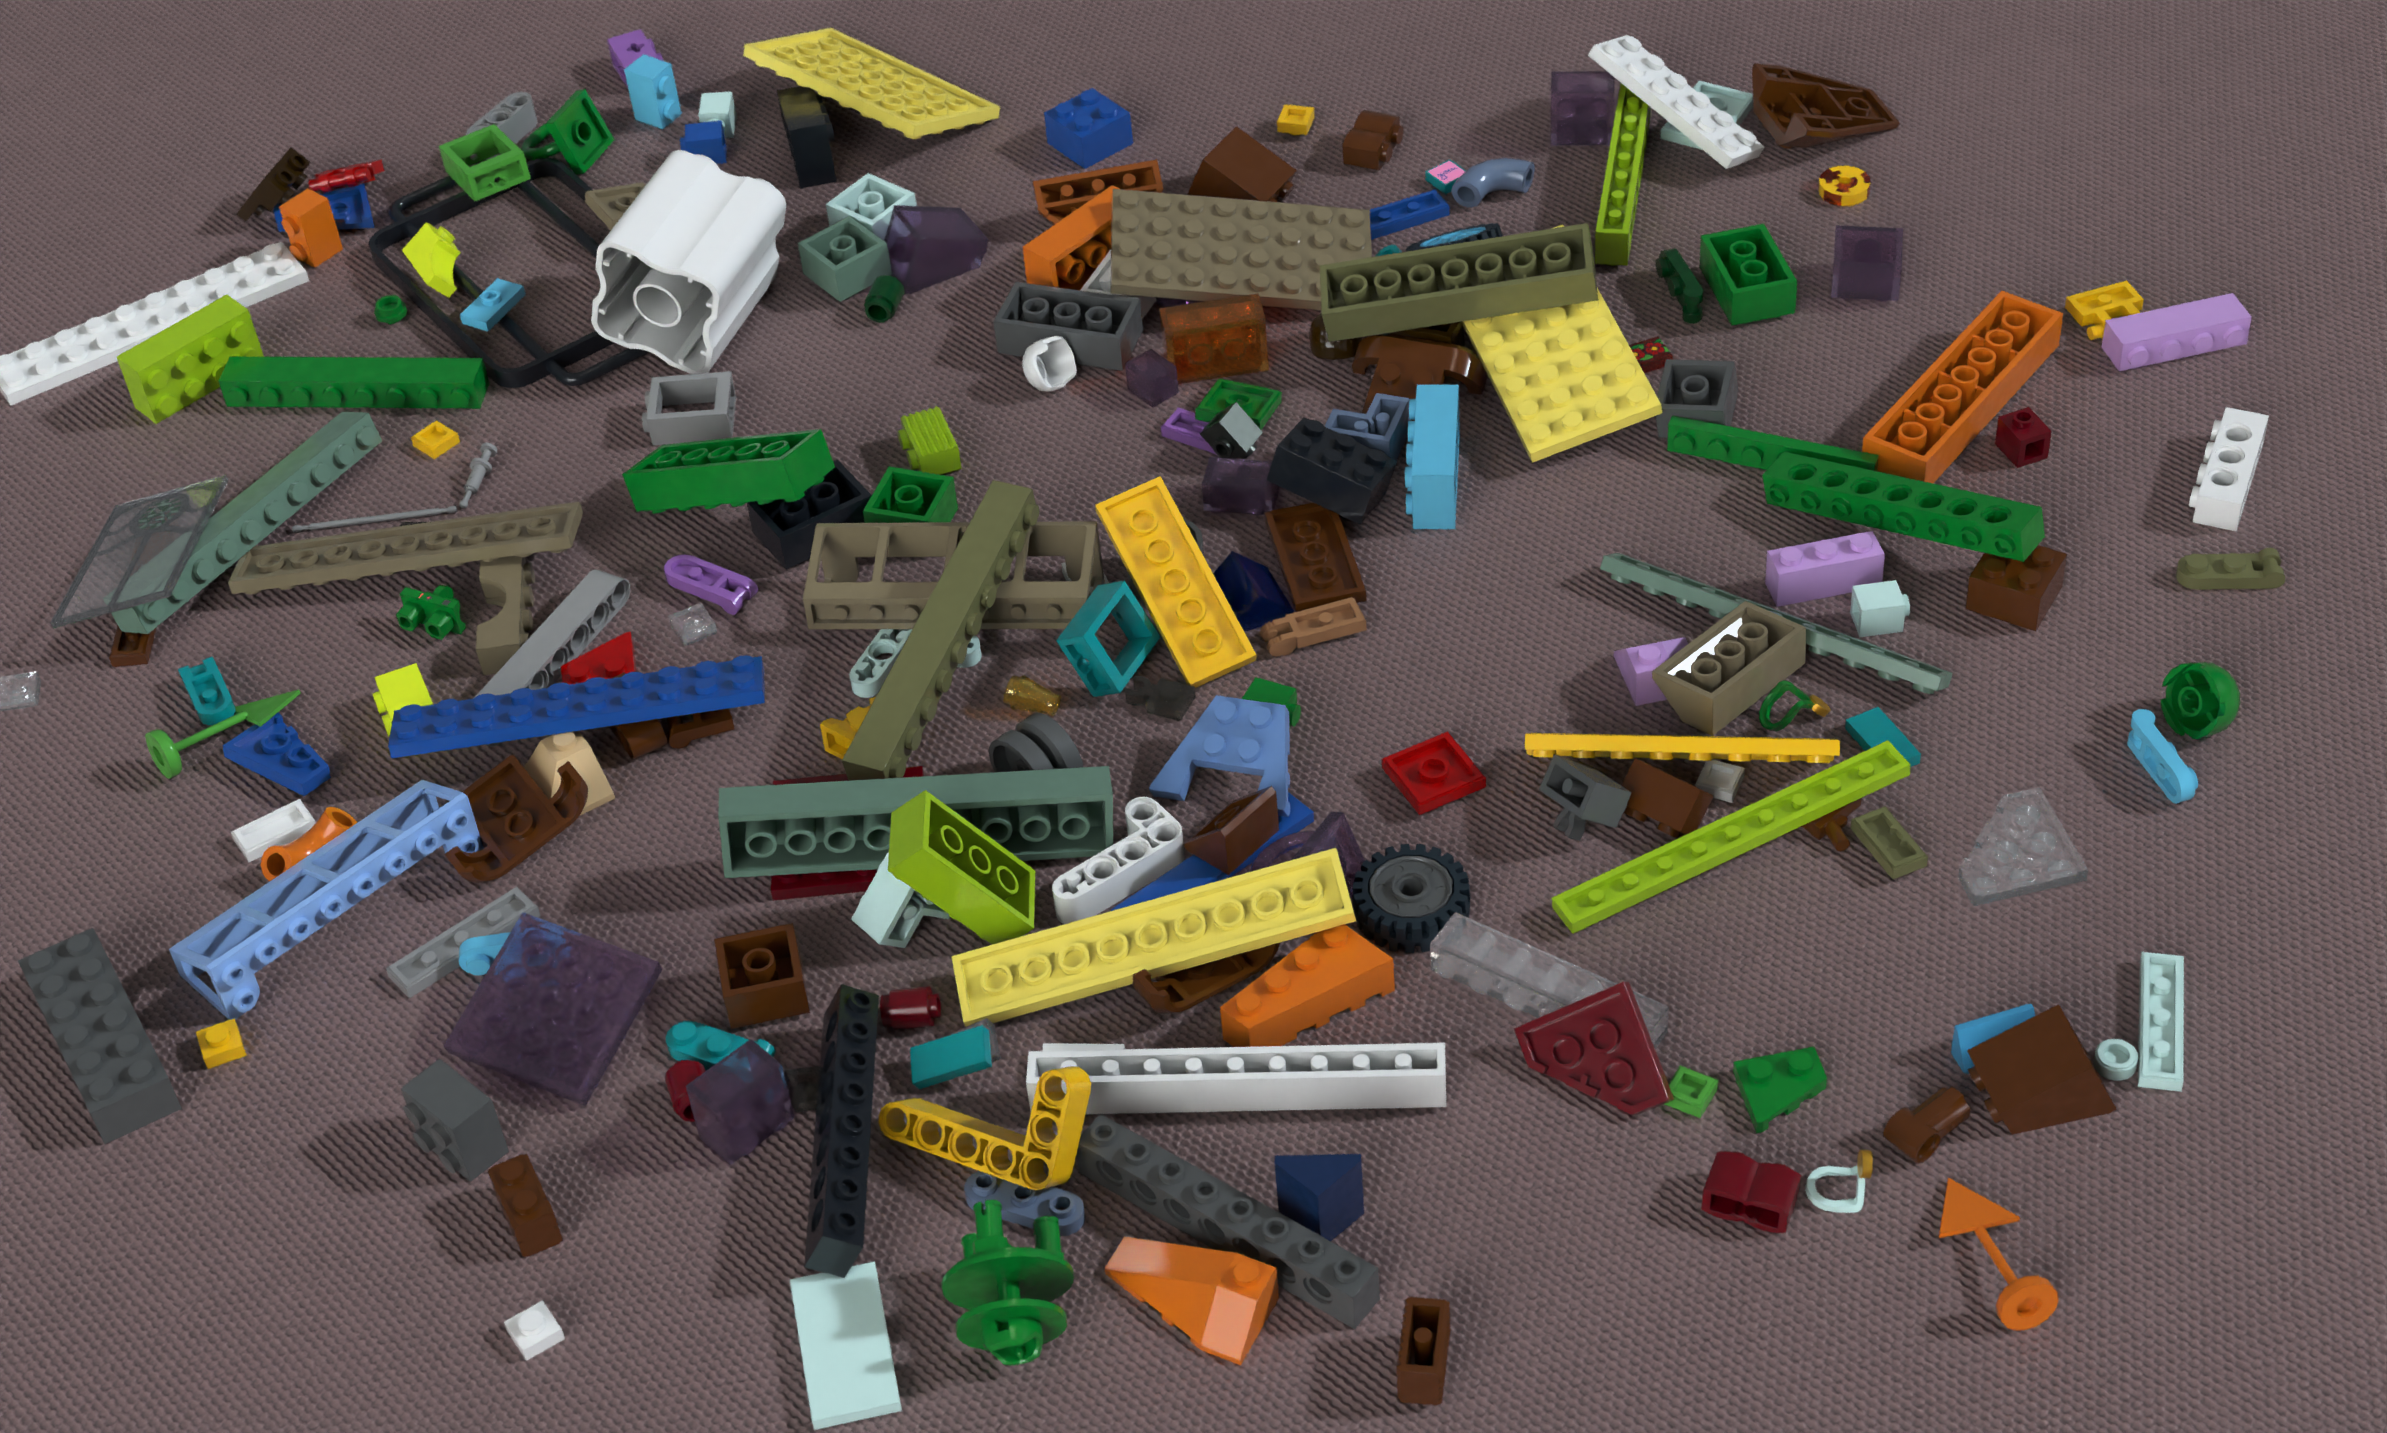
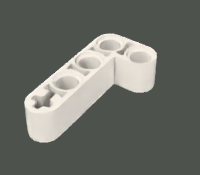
M1137 797L1129 801L1125 807L1128 836L1054 880L1052 892L1057 919L1061 923L1067 924L1095 916L1182 863L1185 859L1180 823L1152 798Z

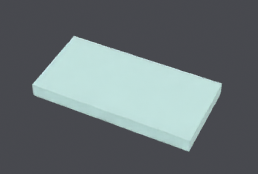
M875 1261L852 1266L845 1278L822 1272L790 1279L814 1430L902 1411Z

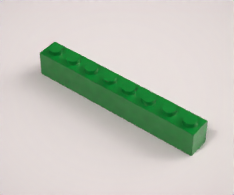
M230 356L218 381L227 407L480 409L490 384L483 358Z

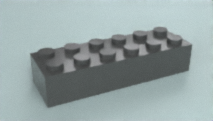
M94 928L18 960L104 1144L182 1109L171 1082Z

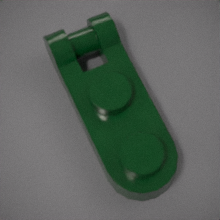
M1676 248L1661 251L1659 258L1655 261L1658 276L1664 278L1670 295L1676 297L1682 306L1683 320L1691 324L1700 322L1703 314V309L1700 305L1703 301V288Z

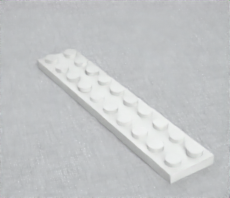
M282 241L277 244H270L248 256L238 257L231 263L209 269L204 274L189 280L180 281L168 289L151 293L146 298L134 303L122 305L112 312L100 317L90 318L85 323L71 329L61 330L54 336L39 342H32L26 347L10 354L1 355L0 391L10 406L117 362L118 355L226 294L246 308L308 282L307 272Z

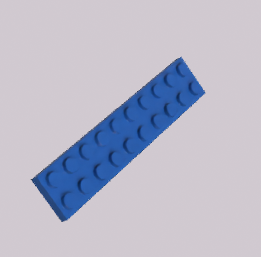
M744 655L736 657L732 661L719 663L704 661L692 667L678 668L669 666L662 668L658 672L644 674L641 672H629L622 677L610 679L595 677L583 683L570 685L567 683H555L548 688L536 690L520 688L509 694L493 695L486 693L468 700L446 699L434 705H407L400 710H394L388 747L391 758L762 704L765 703L762 656L751 657Z

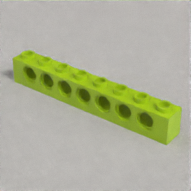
M1620 83L1595 231V264H1606L1609 266H1628L1651 119V107L1622 83Z

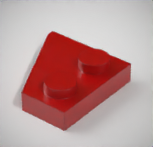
M625 632L562 665V683L570 685L583 683L595 677L610 679L621 673L636 672L631 632Z

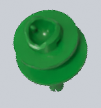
M985 1200L986 1209H984L983 1203L980 1201L973 1206L976 1233H970L962 1237L961 1244L963 1245L964 1259L957 1262L944 1275L941 1282L942 1293L954 1305L970 1309L961 1315L956 1322V1335L962 1343L976 1349L990 1351L1003 1365L1013 1366L1028 1363L1040 1356L1042 1344L1059 1337L1067 1327L1066 1312L1060 1306L1051 1303V1301L1064 1295L1074 1282L1073 1268L1064 1260V1254L1061 1252L1059 1219L1054 1216L1036 1218L1033 1223L1035 1248L1013 1247L1008 1243V1239L1003 1236L1001 1202Z

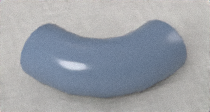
M1512 158L1483 161L1470 167L1456 180L1452 186V196L1460 205L1472 208L1477 206L1485 195L1494 191L1512 190L1526 193L1533 181L1534 163Z

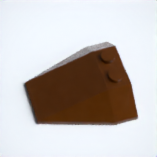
M1754 63L1752 67L1753 112L1762 122V126L1773 136L1775 142L1783 148H1809L1896 129L1900 124L1872 89L1778 65Z

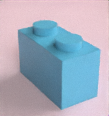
M643 54L624 69L635 120L663 130L682 114L671 63Z

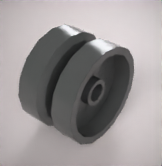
M1039 712L1033 713L1019 722L1015 730L1005 732L992 741L988 750L994 772L1083 767L1079 751L1068 733L1058 722L1048 715Z

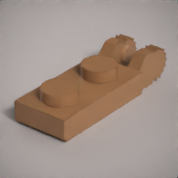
M1351 597L1287 614L1283 618L1275 619L1262 625L1259 633L1262 640L1268 642L1266 647L1272 657H1280L1281 655L1291 654L1296 647L1299 649L1366 631L1367 626L1357 602Z

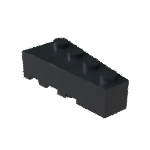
M801 86L777 90L781 117L790 152L793 156L800 189L837 182L829 143L835 141V137L822 96L815 94V91L811 88Z

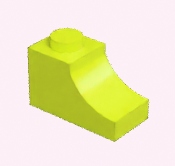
M426 222L402 251L425 283L449 298L457 289L453 281V267L460 251L453 243L455 237L442 226L436 229Z

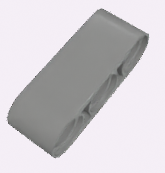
M515 92L508 95L467 129L466 135L495 124L516 144L533 130L538 123L531 95L527 92ZM497 154V155L492 156V157L487 158V159H491V158L496 157V156H498V155H500V154Z

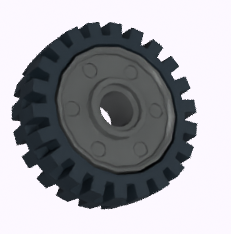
M1401 844L1399 852H1396L1393 846L1385 848V856L1376 852L1371 855V862L1365 860L1361 864V871L1357 870L1353 882V908L1357 926L1360 930L1363 929L1366 938L1369 940L1374 938L1376 945L1383 947L1388 942L1389 950L1398 952L1400 946H1405V953H1414V946H1420L1422 953L1431 951V943H1434L1437 948L1445 946L1446 938L1453 941L1458 936V930L1463 931L1466 926V920L1469 919L1470 885L1468 875L1463 871V866L1459 861L1454 863V856L1447 852L1441 857V849L1432 847L1429 852H1426V845L1417 844L1415 850H1410L1409 844Z

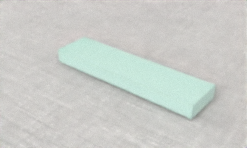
M2141 952L2138 1087L2181 1092L2183 1087L2184 956Z

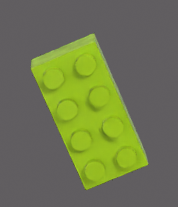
M226 294L118 355L117 360L135 408L157 424L220 387L218 381L230 356L264 357L249 310Z
M926 790L891 812L888 871L896 879L902 880L920 893L923 898L933 902L953 919L958 920L975 932L981 939L988 941L992 945L1021 937L1034 929L1035 870Z

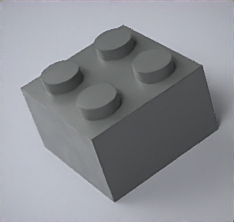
M1666 359L1657 398L1661 403L1662 414L1655 416L1659 438H1668V423L1672 415L1731 426L1739 392L1735 361Z
M438 1059L401 1088L406 1102V1106L403 1108L404 1112L414 1124L416 1130L413 1133L415 1141L425 1152L429 1153L432 1150L436 1153L449 1172L455 1174L458 1171L471 1182L509 1152L492 1099L441 1059Z

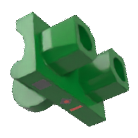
M439 585L433 593L429 591L425 593L405 587L400 593L403 606L396 616L402 629L412 632L421 623L424 624L426 632L431 637L440 640L449 632L461 635L466 629V624L460 619V602L458 599H454L453 590L449 586Z

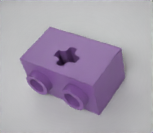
M641 29L607 39L612 64L627 88L624 69L643 54L664 61L661 53L656 54L652 39H646Z

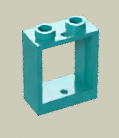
M1124 580L1098 585L1056 642L1091 695L1097 697L1121 693L1161 636ZM1110 613L1129 640L1113 662L1095 636L1096 631Z

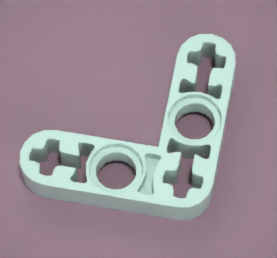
M880 629L849 673L852 691L855 695L869 698L878 694L912 629ZM977 636L972 637L967 646L965 660L962 664H958L957 667H972L981 660V647ZM883 653L892 654L888 659L879 660L875 658Z

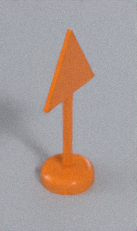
M1948 1177L1939 1238L1974 1231L2008 1283L1999 1294L1996 1302V1311L2001 1322L2007 1328L2015 1331L2028 1330L2040 1325L2055 1311L2059 1302L2058 1292L2046 1278L2037 1275L2017 1278L1986 1231V1228L2019 1222L2020 1217Z

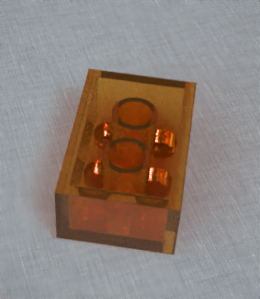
M1258 293L1159 308L1164 362L1170 386L1269 371L1266 321Z

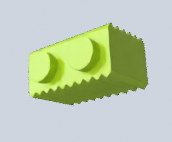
M935 406L934 409L929 408L927 411L922 410L920 413L916 411L914 415L909 413L908 416L903 415L901 417L902 429L898 430L897 434L902 450L908 449L906 453L911 470L918 469L921 472L942 475L962 469L959 448L939 407Z

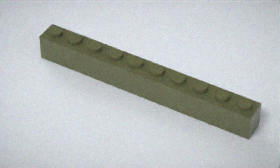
M993 480L842 759L849 781L902 778L904 776L906 763L912 751L918 749L926 724L934 719L937 704L943 692L946 693L952 683V675L957 665L962 664L965 660L967 646L972 637L979 633L982 618L987 608L993 606L998 587L1002 580L1008 578L1011 563L1016 553L1022 551L1025 536L1030 526H1034L1038 520L1039 506L1036 505L1033 489Z

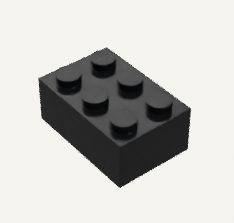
M1303 417L1278 444L1266 480L1361 525L1386 495L1397 460L1388 457L1381 450L1371 449L1356 442L1349 435L1339 434L1328 429L1319 421Z
M838 459L833 461L835 468L824 476V481L807 489L804 492L805 496L797 501L785 502L784 499H779L764 505H759L757 501L747 503L753 534L786 570L810 559L817 523H865L863 510L872 495Z

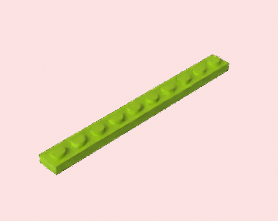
M1887 740L1552 897V908L1571 933L1574 934L1909 776L1910 764Z

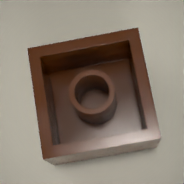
M2040 545L2033 550L2024 562L1984 553L1969 576L1965 609L2036 631L2063 586L2067 554Z
M793 923L714 939L722 994L731 1029L810 1013L802 962Z

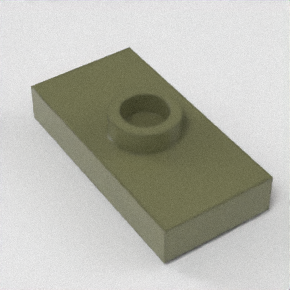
M1885 806L1851 819L1850 829L1892 880L1927 867L1928 856Z

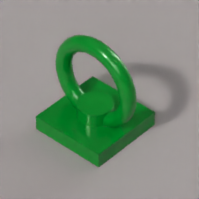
M586 89L575 91L544 125L532 132L523 142L521 150L524 152L525 159L527 160L548 158L562 152L572 171L576 175L584 174L615 139ZM552 135L554 142L535 148L543 139Z

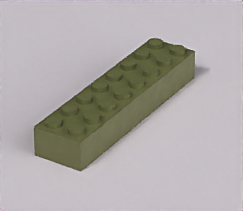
M1588 223L1320 265L1321 313L1329 342L1598 300L1594 256Z

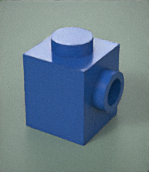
M722 120L685 124V137H680L681 150L694 155H704L716 164L727 163V146Z

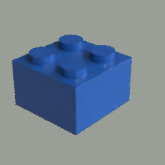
M1093 88L1083 91L1078 96L1044 112L1047 143L1084 169L1133 144L1130 113Z

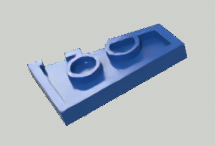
M364 184L320 194L329 200L337 229L375 228ZM278 203L273 208L279 232H286L282 226L283 218L279 209L281 204Z
M279 712L261 727L254 724L223 745L225 758L302 796L307 795L331 778L327 763L309 744L302 743L298 738L297 731L292 726L288 727L283 722V717Z

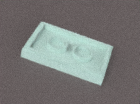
M1698 81L1693 87L1697 92L1705 94L1710 99V103L1719 110L1730 114L1733 121L1739 126L1753 108L1752 93L1703 81ZM1667 121L1661 129L1660 139L1701 149L1670 122Z

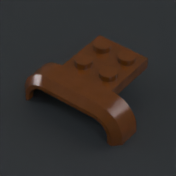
M1390 333L1363 338L1359 342L1352 363L1353 373L1363 375L1366 373L1368 365L1377 364L1362 414L1367 413L1376 393L1416 399L1417 385H1443L1446 376L1465 384L1469 393L1482 395L1488 377L1479 356L1470 349L1459 345Z
M513 754L462 791L468 796L480 837L487 844V847L473 853L464 852L458 846H455L444 854L462 878L476 883L498 879L576 821L587 802L588 787L569 761L558 768L557 772L561 777L560 787L550 799H548Z
M1280 943L1155 978L1158 982H1152L1151 974L1146 969H1143L1133 974V985L1154 1011L1161 1014L1185 1011L1261 971L1274 958Z

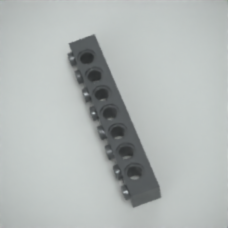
M1102 1114L1081 1134L1076 1154L1080 1174L1214 1250L1239 1253L1276 1267L1279 1287L1346 1325L1356 1329L1380 1300L1378 1267Z

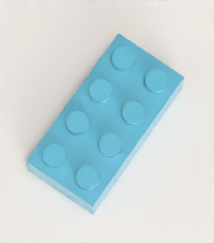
M1417 385L1416 399H1409V420L1415 421H1408V442L1410 444L1406 445V464L1409 467H1405V488H1407L1408 492L1412 493H1406V515H1413V529H1455L1460 442L1459 385Z

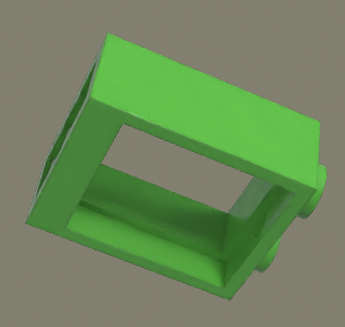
M495 124L438 146L446 173L474 201L531 179L524 152ZM497 154H500V155H498V156H496V157H493V158H491V159H489V160H486V161H484V162H481V163H479V164H476V165H474V166L469 167V166L472 165V164H475V163H477V162H480V161H482V160H485V159H487V158H490V157H492V156H495V155H497ZM500 177L498 182L494 181L495 178Z

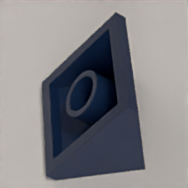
M1361 1154L1274 1156L1278 1212L1329 1241L1336 1238L1364 1214Z

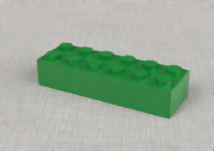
M822 429L664 444L624 472L622 476L636 511L651 510L653 514H657L673 508H677L678 511H687L696 506L712 509L721 504H730L731 507H738L748 502L756 501L759 505H764L779 499H784L785 502H794L805 496L804 492L807 489L823 482L824 476L834 469L835 465Z

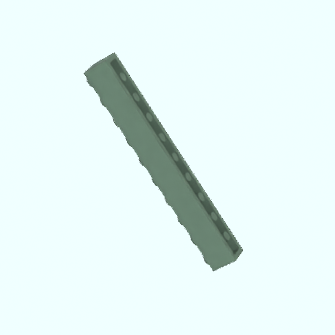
M341 412L209 518L170 597L111 613L121 632L149 634L380 444L382 439L369 413ZM195 534L187 536L131 581L118 607L165 595ZM118 593L115 594L112 598H110L107 602H105L109 610L112 607Z

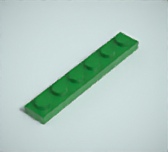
M1673 415L1668 423L1667 451L1767 470L1783 452L1873 471L1878 469L1879 455Z

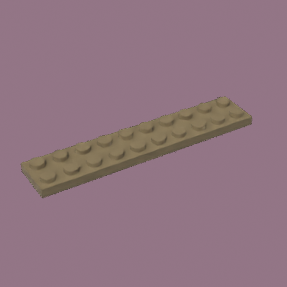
M579 501L254 546L238 560L228 585L232 594L246 593L252 595L267 589L279 588L281 590H288L303 584L323 585L340 579L354 581L369 575L380 574L381 576H390L399 571L406 570L420 572L431 567L443 565L457 567L466 562L479 560L492 562L498 558L508 556L523 558L533 553L545 551L559 553L572 548L583 511Z

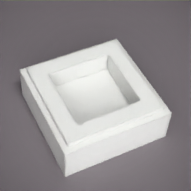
M1713 759L1712 761H1706L1695 787L1714 795L1713 798L1732 803L1743 781L1745 768Z

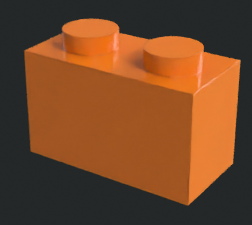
M307 188L279 206L283 218L282 226L287 232L291 244L290 251L298 261L316 268L343 250L328 198Z

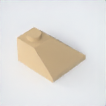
M579 731L553 734L541 740L524 767L548 799H550L557 792L561 783V777L557 770L569 761L588 787V799L580 815L615 799L610 784L591 746Z

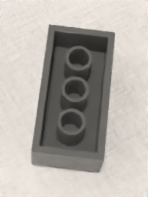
M1021 282L1014 283L993 321L998 353L1023 356L1027 347L1034 342L1047 337L1061 336L1072 349L1076 365L1123 371L1143 332L1141 304L1138 298Z

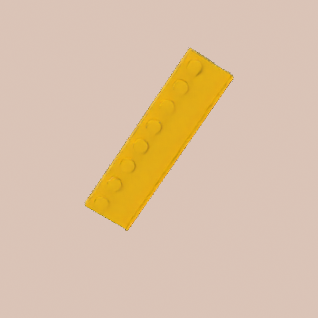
M1525 733L1526 753L1533 757H1553L1555 754L1558 756H1571V758L1610 757V759L1649 758L1652 760H1673V758L1697 761L1728 759V761L1767 760V762L1807 761V763H1830L1834 760V756H1840V740L1827 738Z

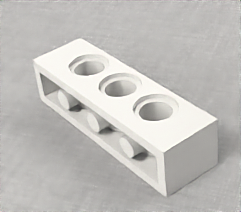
M2226 407L2222 421H2214L2210 440L2215 442L2208 441L2203 462L2208 464H2200L2196 484L2201 486H2193L2189 501V507L2195 508L2193 523L2237 531L2264 444L2269 415Z

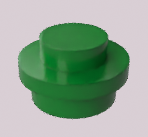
M388 295L376 302L374 314L376 319L382 323L395 324L407 314V307L398 296Z

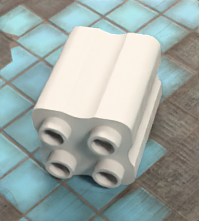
M683 150L671 152L597 249L595 270L600 280V291L593 299L591 322L596 332L603 338L629 349H641L651 352L663 359L668 365L690 374L708 373L776 278L779 254L776 249L775 240L777 234L784 226L786 212L784 196L768 181L728 174L720 170L713 160L704 155H694Z

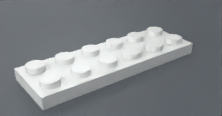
M1625 35L1593 45L1588 54L1590 58L1724 168L1728 169L1755 159L1762 153L1765 147L1757 141L1756 136L1752 132L1744 130L1737 125L1730 114L1719 110L1710 103V99L1705 94L1694 90L1687 84V80L1683 76L1667 68L1661 58L1650 54L1641 46L1640 41L1636 38Z

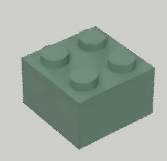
M851 216L798 243L803 274L839 302L873 285L877 277L892 275L887 243Z

